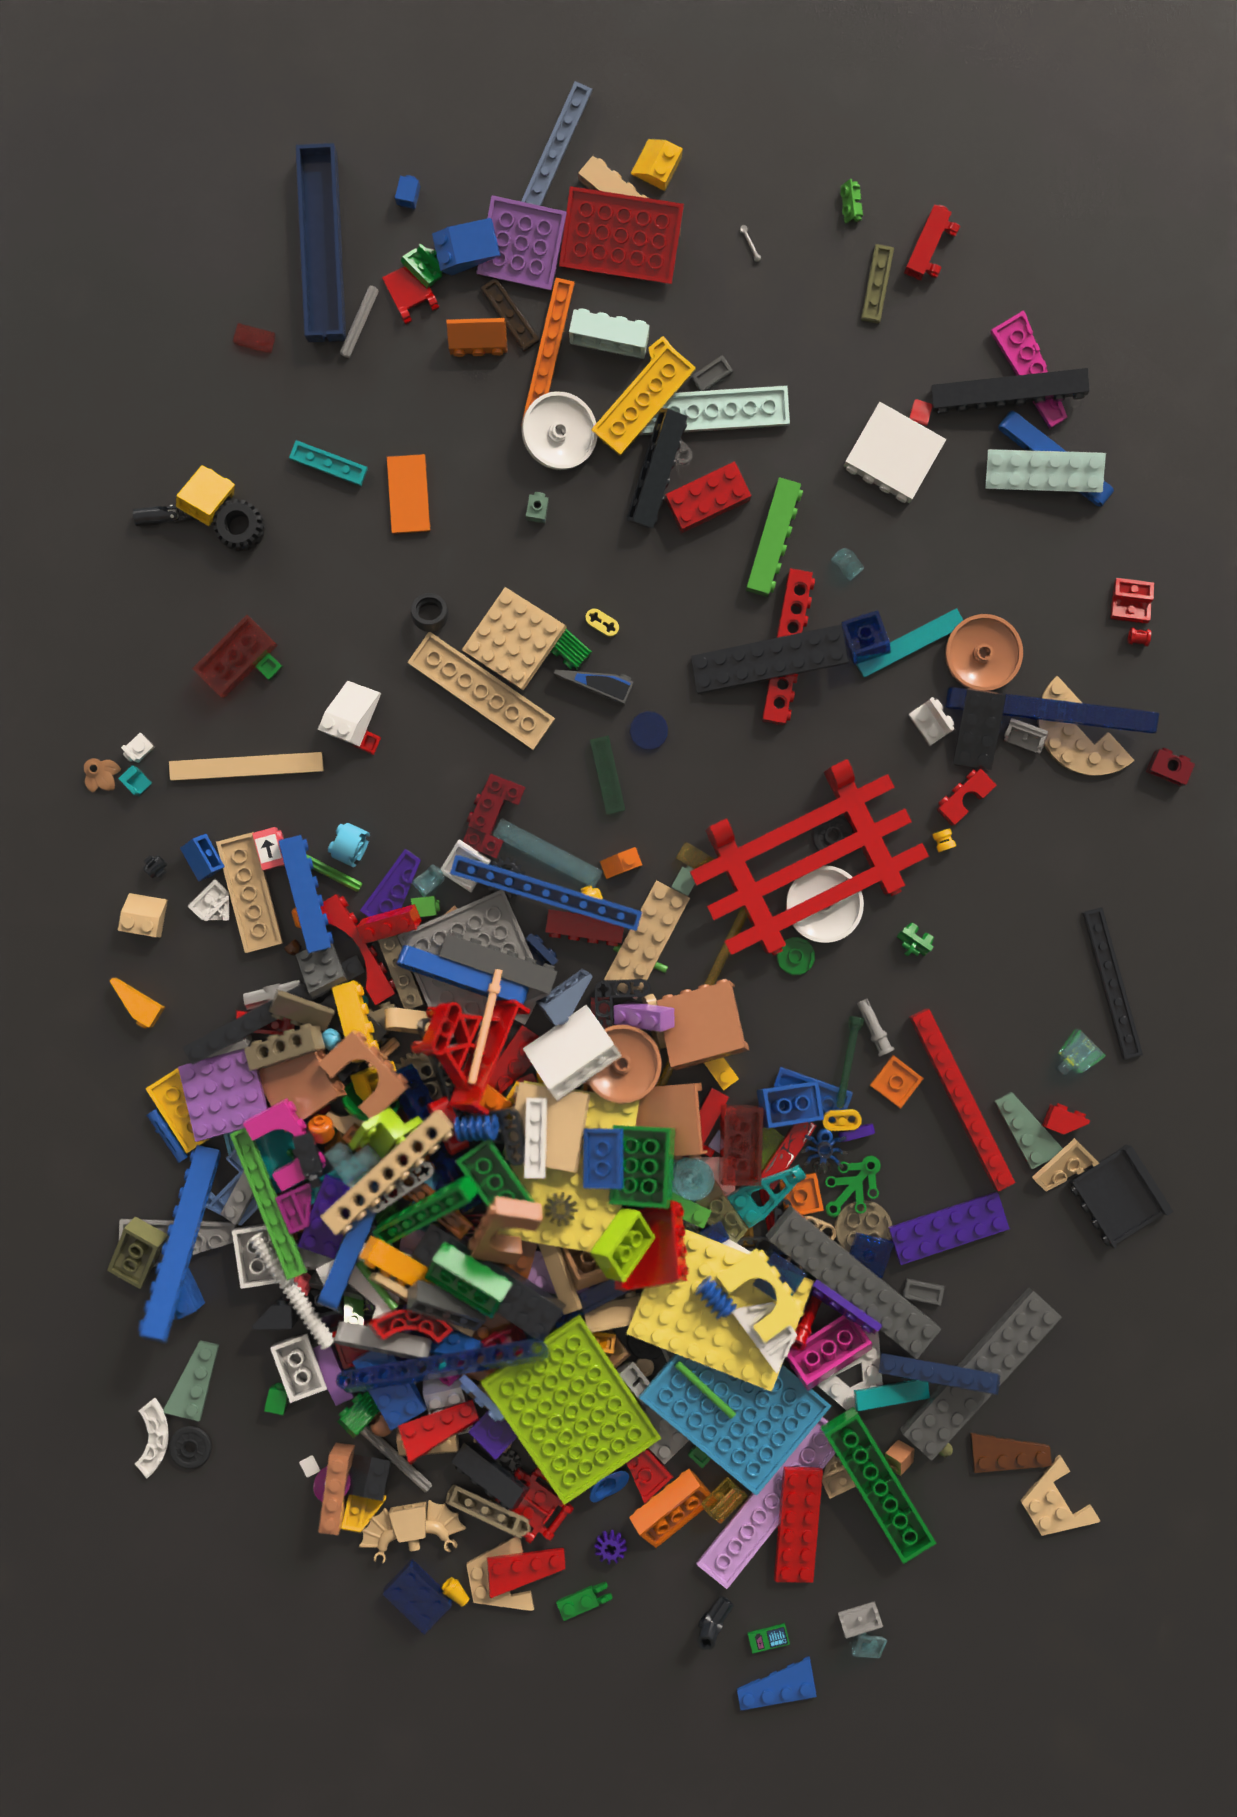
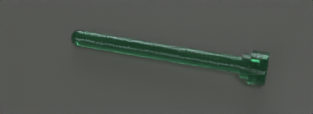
M849 1016L848 1020L851 1030L836 1103L838 1108H843L858 1030H861L864 1024V1019L860 1017Z

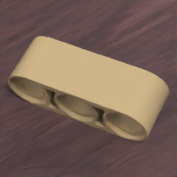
M402 1008L385 1009V1029L419 1034L417 1023L422 1018H428L426 1011ZM430 1022L425 1025V1031H427Z

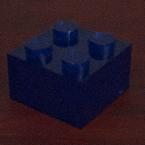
M878 610L841 622L845 641L854 665L891 653L890 641Z

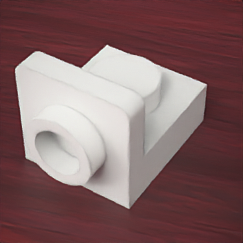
M139 733L129 744L123 745L121 748L125 751L123 755L130 762L133 760L139 763L155 747L142 733Z

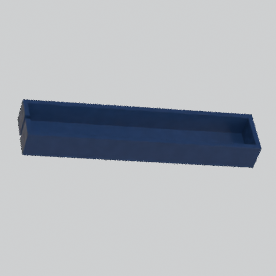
M334 143L296 145L304 333L308 343L325 342V338H328L329 342L345 341L346 327L337 150Z

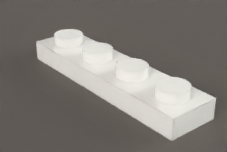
M526 1098L525 1178H545L547 1098Z

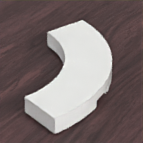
M156 1398L139 1410L145 1421L149 1438L143 1455L135 1465L146 1479L159 1467L168 1446V1424L164 1411Z

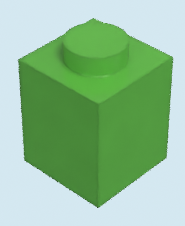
M435 896L411 899V904L416 905L420 917L438 916L437 911H440V901L436 900Z

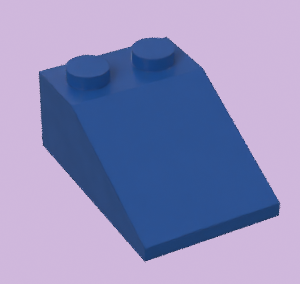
M491 218L450 226L432 233L440 271L451 276L500 256Z
M818 1081L756 1090L762 1128L824 1120Z

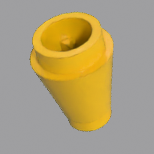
M451 1577L442 1585L444 1595L461 1607L467 1604L470 1598L458 1579Z

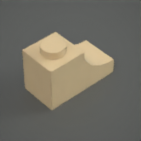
M332 1110L326 1114L332 1119L334 1127L344 1135L354 1123L359 1127L365 1123V1121H361L350 1114L341 1115Z

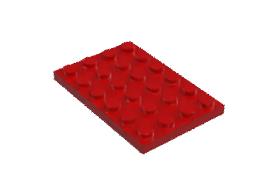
M570 186L559 266L672 284L684 204Z

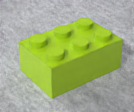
M621 1208L590 1253L606 1278L625 1282L654 1241L655 1236L639 1211Z

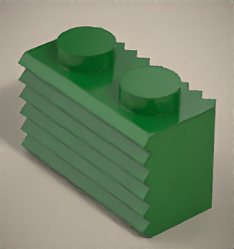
M565 629L550 651L555 657L560 655L564 659V665L570 670L572 668L578 670L592 654V651L567 629Z
M368 1391L363 1394L358 1393L352 1400L354 1404L350 1408L346 1406L339 1413L341 1418L337 1423L352 1438H355L380 1411Z

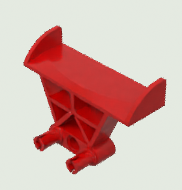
M515 999L495 1001L476 1083L470 1084L468 1083V1078L480 1030L474 1044L472 1041L484 1016L461 1014V1006L456 1002L440 1003L437 1007H428L427 1009L431 1011H426V1015L431 1019L423 1040L412 1043L414 1044L411 1045L412 1051L415 1054L436 1055L456 1087L448 1105L465 1112L488 1115L489 1111L479 1105L516 1013L529 1014L530 1009ZM454 1034L457 1044L449 1045L452 1035ZM467 1053H469V1056H468V1059H467V1061H466V1064H465V1066H464V1068H463V1071H461V1067H462V1065H463V1062H464V1060H465V1057H466Z

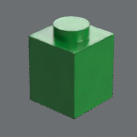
M283 1383L272 1384L269 1388L265 1412L279 1415L285 1414L289 1398Z

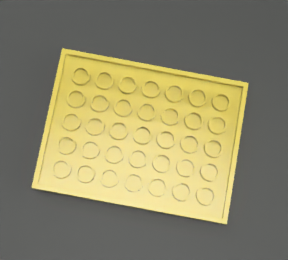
M524 1081V1083L547 1087L545 1084ZM572 1090L591 1095L585 1129H613V1125L635 1126L639 1100L631 1103H614L601 1098L595 1092ZM584 1136L577 1173L546 1167L545 1178H525V1163L520 1165L510 1163V1167L535 1202L541 1204L542 1222L536 1232L510 1228L500 1230L498 1234L520 1237L523 1241L588 1252L592 1250L618 1214L622 1205L609 1204L610 1189L583 1188Z
M685 1229L684 1243L687 1248L688 1282L644 1288L626 1334L772 1391L779 1372L776 1373L734 1314L731 1313L725 1318L716 1319L718 1312L711 1313L710 1311L713 1306L711 1305L706 1308L707 1299L701 1302L702 1294L695 1296L698 1285L711 1275L710 1281L715 1280L717 1282L715 1287L721 1286V1293H727L726 1299L731 1298L733 1300L732 1304L736 1303V1308L769 1302H774L776 1305L777 1294L775 1288L765 1279L752 1278L729 1293L718 1276L748 1254ZM767 1262L770 1267L775 1266L781 1275L778 1277L783 1284L786 1282L793 1291L791 1293L793 1299L796 1300L798 1298L805 1307L814 1280ZM800 1317L790 1324L794 1331L796 1330Z

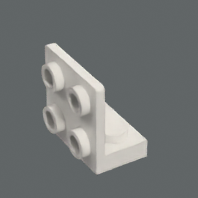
M933 697L908 714L929 746L954 730L953 720L949 715L946 716L944 714L942 704Z

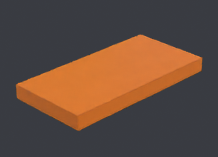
M425 454L387 457L392 534L431 532Z

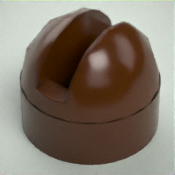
M294 939L283 949L288 954L294 956L300 952L301 946Z

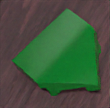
M419 244L418 249H413L401 258L400 262L426 288H429L442 276L436 250L425 248L422 244Z

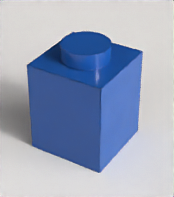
M406 175V177L400 176L395 195L397 205L412 209L416 208L421 188L419 180L410 175Z

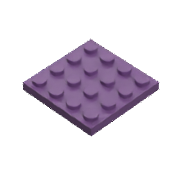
M492 195L487 218H491L493 221L500 256L479 264L477 275L552 291L567 212Z
M244 1048L203 1059L193 1065L189 1063L178 1067L195 1142L245 1128L243 1123L247 1119L268 1108L259 1070H249Z

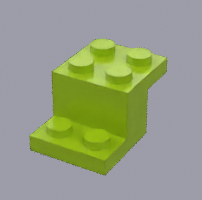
M389 1107L363 1123L348 1145L355 1150L358 1147L363 1148L369 1143L383 1159L416 1130L423 1121L417 1116L404 1124Z

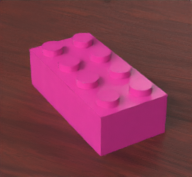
M843 1315L807 1338L805 1350L798 1351L791 1348L786 1360L803 1386L809 1391L872 1350V1342L860 1325L851 1322Z

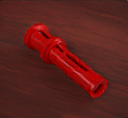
M814 1296L810 1297L801 1322L795 1330L797 1336L791 1347L798 1351L805 1350L807 1338L812 1333V1323L822 1301Z

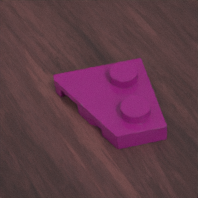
M311 1183L275 1198L290 1234L310 1226Z

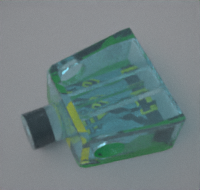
M1075 1029L1058 1052V1055L1064 1061L1057 1069L1064 1076L1072 1069L1076 1073L1081 1074L1106 1055L1081 1030Z

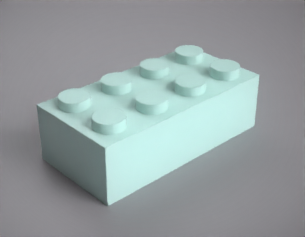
M580 308L573 311L569 330L570 344L644 359L649 339V325L641 320L633 322L628 321L627 318L622 316L613 318L609 317L606 313L598 312L594 314L590 313L587 309Z

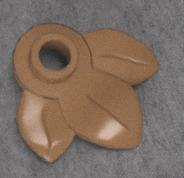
M95 758L87 760L84 764V772L86 773L85 785L92 793L98 787L104 790H114L115 781L112 775L121 770L120 766L112 760L100 761ZM96 765L97 771H91L90 766Z

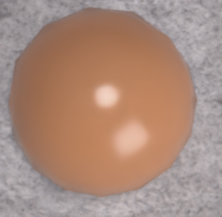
M381 1412L371 1420L370 1429L373 1434L384 1437L392 1432Z

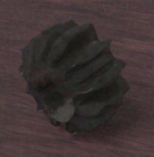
M561 1192V1199L558 1198L557 1193H554L555 1201L551 1198L547 1199L552 1205L544 1206V1209H551V1212H547L545 1216H554L550 1220L551 1223L557 1218L558 1226L561 1225V1219H564V1223L568 1225L567 1216L572 1220L575 1219L570 1212H578V1209L571 1208L577 1202H568L572 1195L564 1199L565 1192ZM561 1203L565 1205L564 1209L566 1212L564 1214L562 1212L561 1214L557 1213V1204L560 1206Z

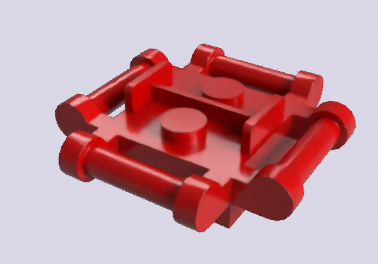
M538 1466L532 1474H528L519 1467L515 1471V1477L520 1481L521 1479L525 1480L524 1484L530 1488L518 1508L511 1510L527 1518L529 1525L533 1527L529 1533L523 1536L529 1544H531L538 1532L551 1541L555 1536V1531L565 1517L574 1510L573 1506L569 1503L564 1505L556 1492L537 1478L540 1476L548 1482ZM559 1505L562 1507V1510L549 1528H546L543 1525Z

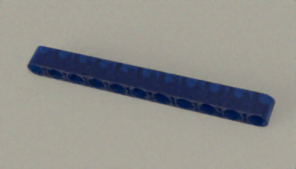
M948 688L945 707L963 710L967 689ZM1006 694L1002 714L1004 716L1142 733H1157L1159 713L1011 694Z
M541 1339L482 1347L343 1371L337 1375L336 1384L343 1391L353 1393L538 1362L548 1357L549 1348ZM542 1346V1351L535 1354L536 1347ZM523 1349L522 1355L515 1357L516 1351ZM504 1352L503 1358L496 1360L497 1354ZM483 1355V1362L477 1363V1359ZM461 1359H465L464 1365L458 1367V1362ZM442 1362H446L445 1368L439 1370V1365ZM427 1365L426 1371L420 1373L421 1367ZM407 1368V1374L405 1376H401L402 1370ZM385 1372H389L388 1377L382 1380V1375ZM369 1375V1380L363 1383L364 1377ZM350 1378V1383L344 1386L345 1380Z

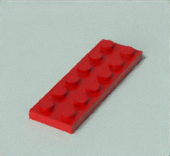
M821 1467L783 1468L774 1572L775 1582L813 1583L823 1469Z

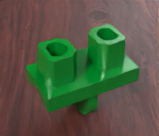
M912 922L903 928L896 937L903 942L901 946L907 949L904 953L907 957L911 953L916 956L919 953L926 956L934 947L932 946L934 937L929 933H924L921 938L917 936L916 933L919 928Z

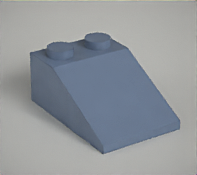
M581 969L551 990L550 995L536 1001L552 1024L555 1026L559 1024L561 1026L569 1020L568 1017L574 1012L592 979V975L586 970Z

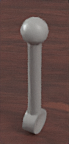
M742 225L740 227V232L745 235L746 240L754 254L755 262H759L761 260V256L757 254L755 247L747 233V226Z

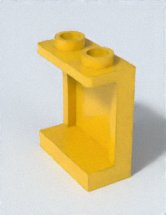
M201 465L176 495V507L209 526L213 522V515L228 496L232 498L234 495L235 484L229 479L216 474L212 469Z

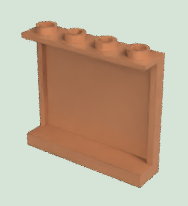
M727 979L719 980L715 985H701L697 990H683L679 995H665L661 1000H657V1006L674 1008L675 1027L663 1031L671 1068L679 1070L749 1051L748 1043L744 1040L733 992L735 985Z
M324 1049L259 1070L264 1094L270 1105L273 1106L288 1098L289 1102L292 1101L296 1106L298 1118H302L304 1121L338 1097L346 1096L347 1093L344 1090V1084L338 1079L337 1075L331 1078L318 1064L326 1056Z
M701 1083L655 1086L646 1096L639 1099L635 1126L676 1128L674 1160L683 1159V1155H689V1159L701 1158V1154L707 1153V1150H703L699 1112L698 1091H702Z

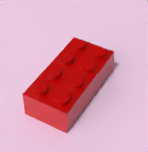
M735 461L665 495V501L681 534L747 503L751 499L750 491Z

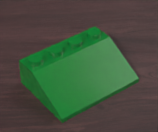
M613 1125V1129H623V1189H610L609 1204L657 1208L671 1207L676 1128Z

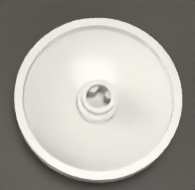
M550 392L537 398L526 410L522 421L523 442L530 455L541 465L555 470L571 469L583 463L594 450L597 436L591 429L596 425V420L590 408L580 398L566 392Z
M822 866L794 880L787 894L786 910L852 878V876L840 868ZM859 891L793 924V927L802 936L815 942H834L846 937L856 928L862 917L864 907L862 892Z

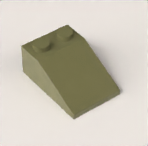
M135 1216L124 1228L107 1271L141 1289L162 1252L163 1245L168 1238L167 1234Z

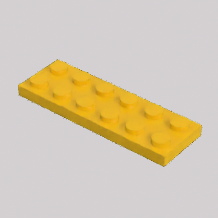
M666 343L591 431L621 456L659 413V410L665 406L692 375L696 367Z

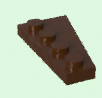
M970 1433L975 1473L1052 1466L1049 1445Z

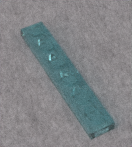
M502 818L493 833V836L504 840V842L589 886L592 885V888H595L603 873L602 870Z

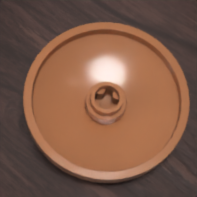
M979 614L963 620L954 628L946 643L945 659L950 673L961 685L971 689L993 691L1003 687L1015 677L1022 664L1023 646L1018 632L1009 622L995 615Z
M615 1025L604 1029L622 1056L589 1078L587 1083L597 1095L610 1102L631 1103L643 1098L653 1089L660 1076L661 1056L657 1045L647 1033L634 1026Z

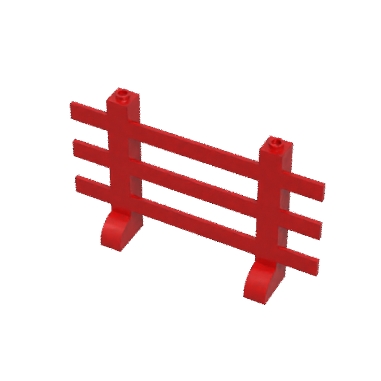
M848 759L824 771L837 798L836 800L739 848L736 845L735 836L727 818L705 830L718 858L690 871V874L697 886L726 872L735 893L707 906L713 920H716L743 906L753 926L724 941L730 955L759 941L766 954L772 953V955H776L782 952V947L786 945L780 933L781 930L877 882L884 895L890 893L891 896L902 892L901 887L905 886V883L899 871L929 857L923 843H920L891 857L882 837L912 821L906 809H903L874 823L865 805V802L895 788L888 774L857 789L854 783V772ZM845 814L853 828L854 834L757 882L754 881L745 861L838 815ZM859 848L862 849L871 867L870 869L772 917L762 896Z

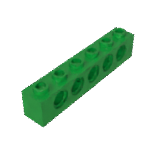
M466 1175L384 1219L372 1233L377 1239L390 1245L469 1203L479 1190L470 1177Z

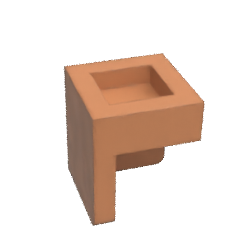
M897 1440L885 1453V1459L893 1472L901 1476L914 1462V1448L900 1440Z

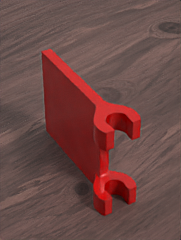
M405 266L382 277L405 324L412 321L408 309L427 300L432 311L439 308L430 287L426 288Z

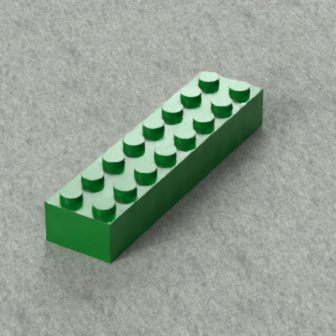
M850 1408L821 1426L822 1431L903 1564L935 1545L934 1538L855 1408Z

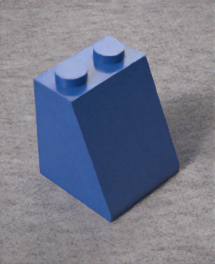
M189 1268L173 1320L185 1317L197 1311L205 1304V1300Z

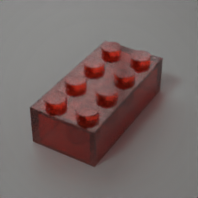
M246 615L192 669L224 699L267 653L270 654L278 644L250 616Z
M721 1105L719 1182L723 1186H761L764 1108L760 1105Z

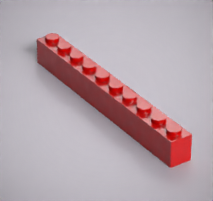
M924 1009L910 1016L909 1018L993 1188L1000 1191L1015 1184L1008 1166L930 1009Z

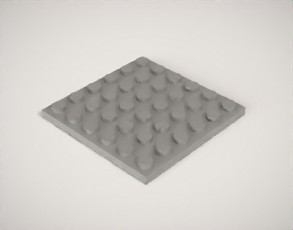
M499 890L418 926L416 930L397 935L402 947L403 945H408L438 956L440 955L446 935L457 932L462 934L463 939L468 941L474 938L482 941L481 945L488 947L491 944L500 947V952L507 953V950L517 953L518 958L525 960L526 957L534 959L504 890ZM413 972L428 1007H437L440 1003L456 1002L461 1006V1014L484 1016L488 997ZM528 987L529 992L524 1006L550 994Z

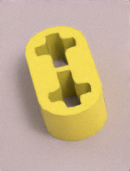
M590 609L586 613V622L589 626L607 637L616 636L619 631V625L616 620L598 609ZM597 613L598 619L602 622L599 623L596 620L591 622L590 614L595 615ZM603 624H614L615 631L607 632V627Z

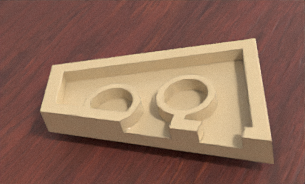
M1074 1138L1032 1178L1047 1192L1066 1182L1068 1177L1076 1173L1079 1175L1084 1172L1083 1169L1091 1165L1094 1167L1100 1163Z

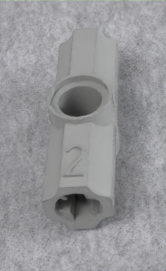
M295 980L281 985L280 983L263 987L261 990L243 994L244 1004L247 1010L257 1008L272 1000L276 989L287 992L300 985L301 981Z

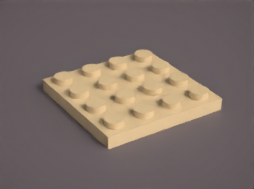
M505 587L462 650L524 690L567 627Z

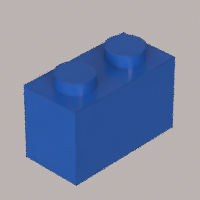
M207 834L191 839L180 848L198 881L212 877L225 867Z

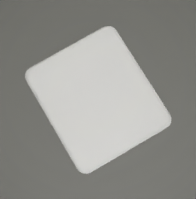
M313 1455L299 1462L306 1477H310L320 1471Z

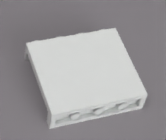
M879 402L845 461L844 466L851 474L856 475L857 473L862 476L863 480L867 483H875L880 486L879 489L881 491L896 495V499L903 503H910L946 439Z
M587 1005L569 1016V1020L561 1026L558 1024L523 1048L557 1101L622 1056Z

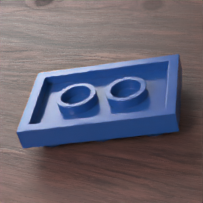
M584 1129L583 1188L623 1189V1129Z

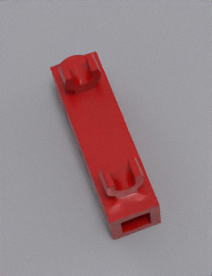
M934 204L906 266L905 274L920 281L925 272L937 278L942 267L930 263V260L943 231L955 237L960 228L959 224L948 221L952 212L947 207Z
M713 1087L710 1088L699 1108L703 1150H707L705 1155L711 1158L715 1151L704 1145L721 1111L734 1117L737 1111L726 1104L729 1097Z

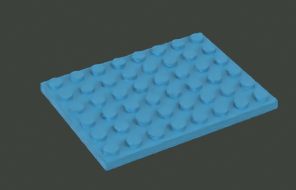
M676 1353L639 1396L644 1403L756 1496L831 1407L813 1389L807 1391L799 1378L783 1364L772 1391H769ZM681 1361L724 1401L736 1415L730 1419L675 1368V1364Z

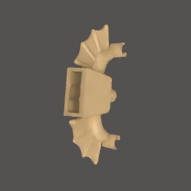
M429 1500L428 1509L427 1501L391 1507L389 1513L384 1508L380 1514L373 1516L370 1524L363 1529V1540L359 1547L378 1548L379 1552L374 1556V1561L376 1562L377 1555L380 1554L384 1558L383 1564L386 1560L384 1552L391 1541L395 1539L400 1543L408 1541L409 1551H416L420 1549L419 1539L425 1538L426 1534L429 1533L436 1534L441 1541L445 1542L444 1549L447 1552H451L448 1544L451 1542L455 1548H457L458 1544L455 1540H450L449 1535L465 1530L466 1526L460 1522L459 1514L450 1511L445 1503L436 1504Z

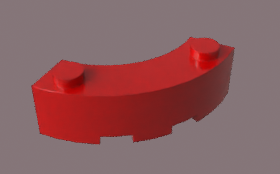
M407 1309L383 1313L367 1323V1326L381 1340L402 1330H415L427 1336L433 1343H439L453 1331L445 1321Z

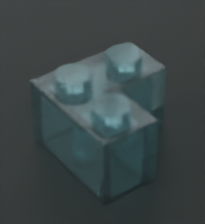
M341 1142L324 1154L346 1186L351 1188L382 1161L375 1150L369 1146H365L353 1155L348 1146Z

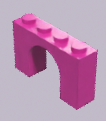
M288 1098L252 1116L243 1123L252 1141L276 1129L289 1131L294 1136L307 1133L304 1120L298 1118L296 1106L292 1101L289 1102ZM319 1152V1156L324 1168L326 1160L322 1152ZM298 1157L278 1168L272 1174L281 1191L305 1179Z

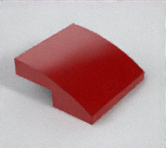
M1116 578L1110 619L1148 624L1151 619L1154 583Z

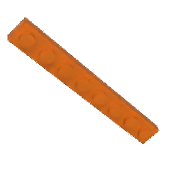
M561 278L555 279L524 414L537 398L550 391L575 285L574 281Z

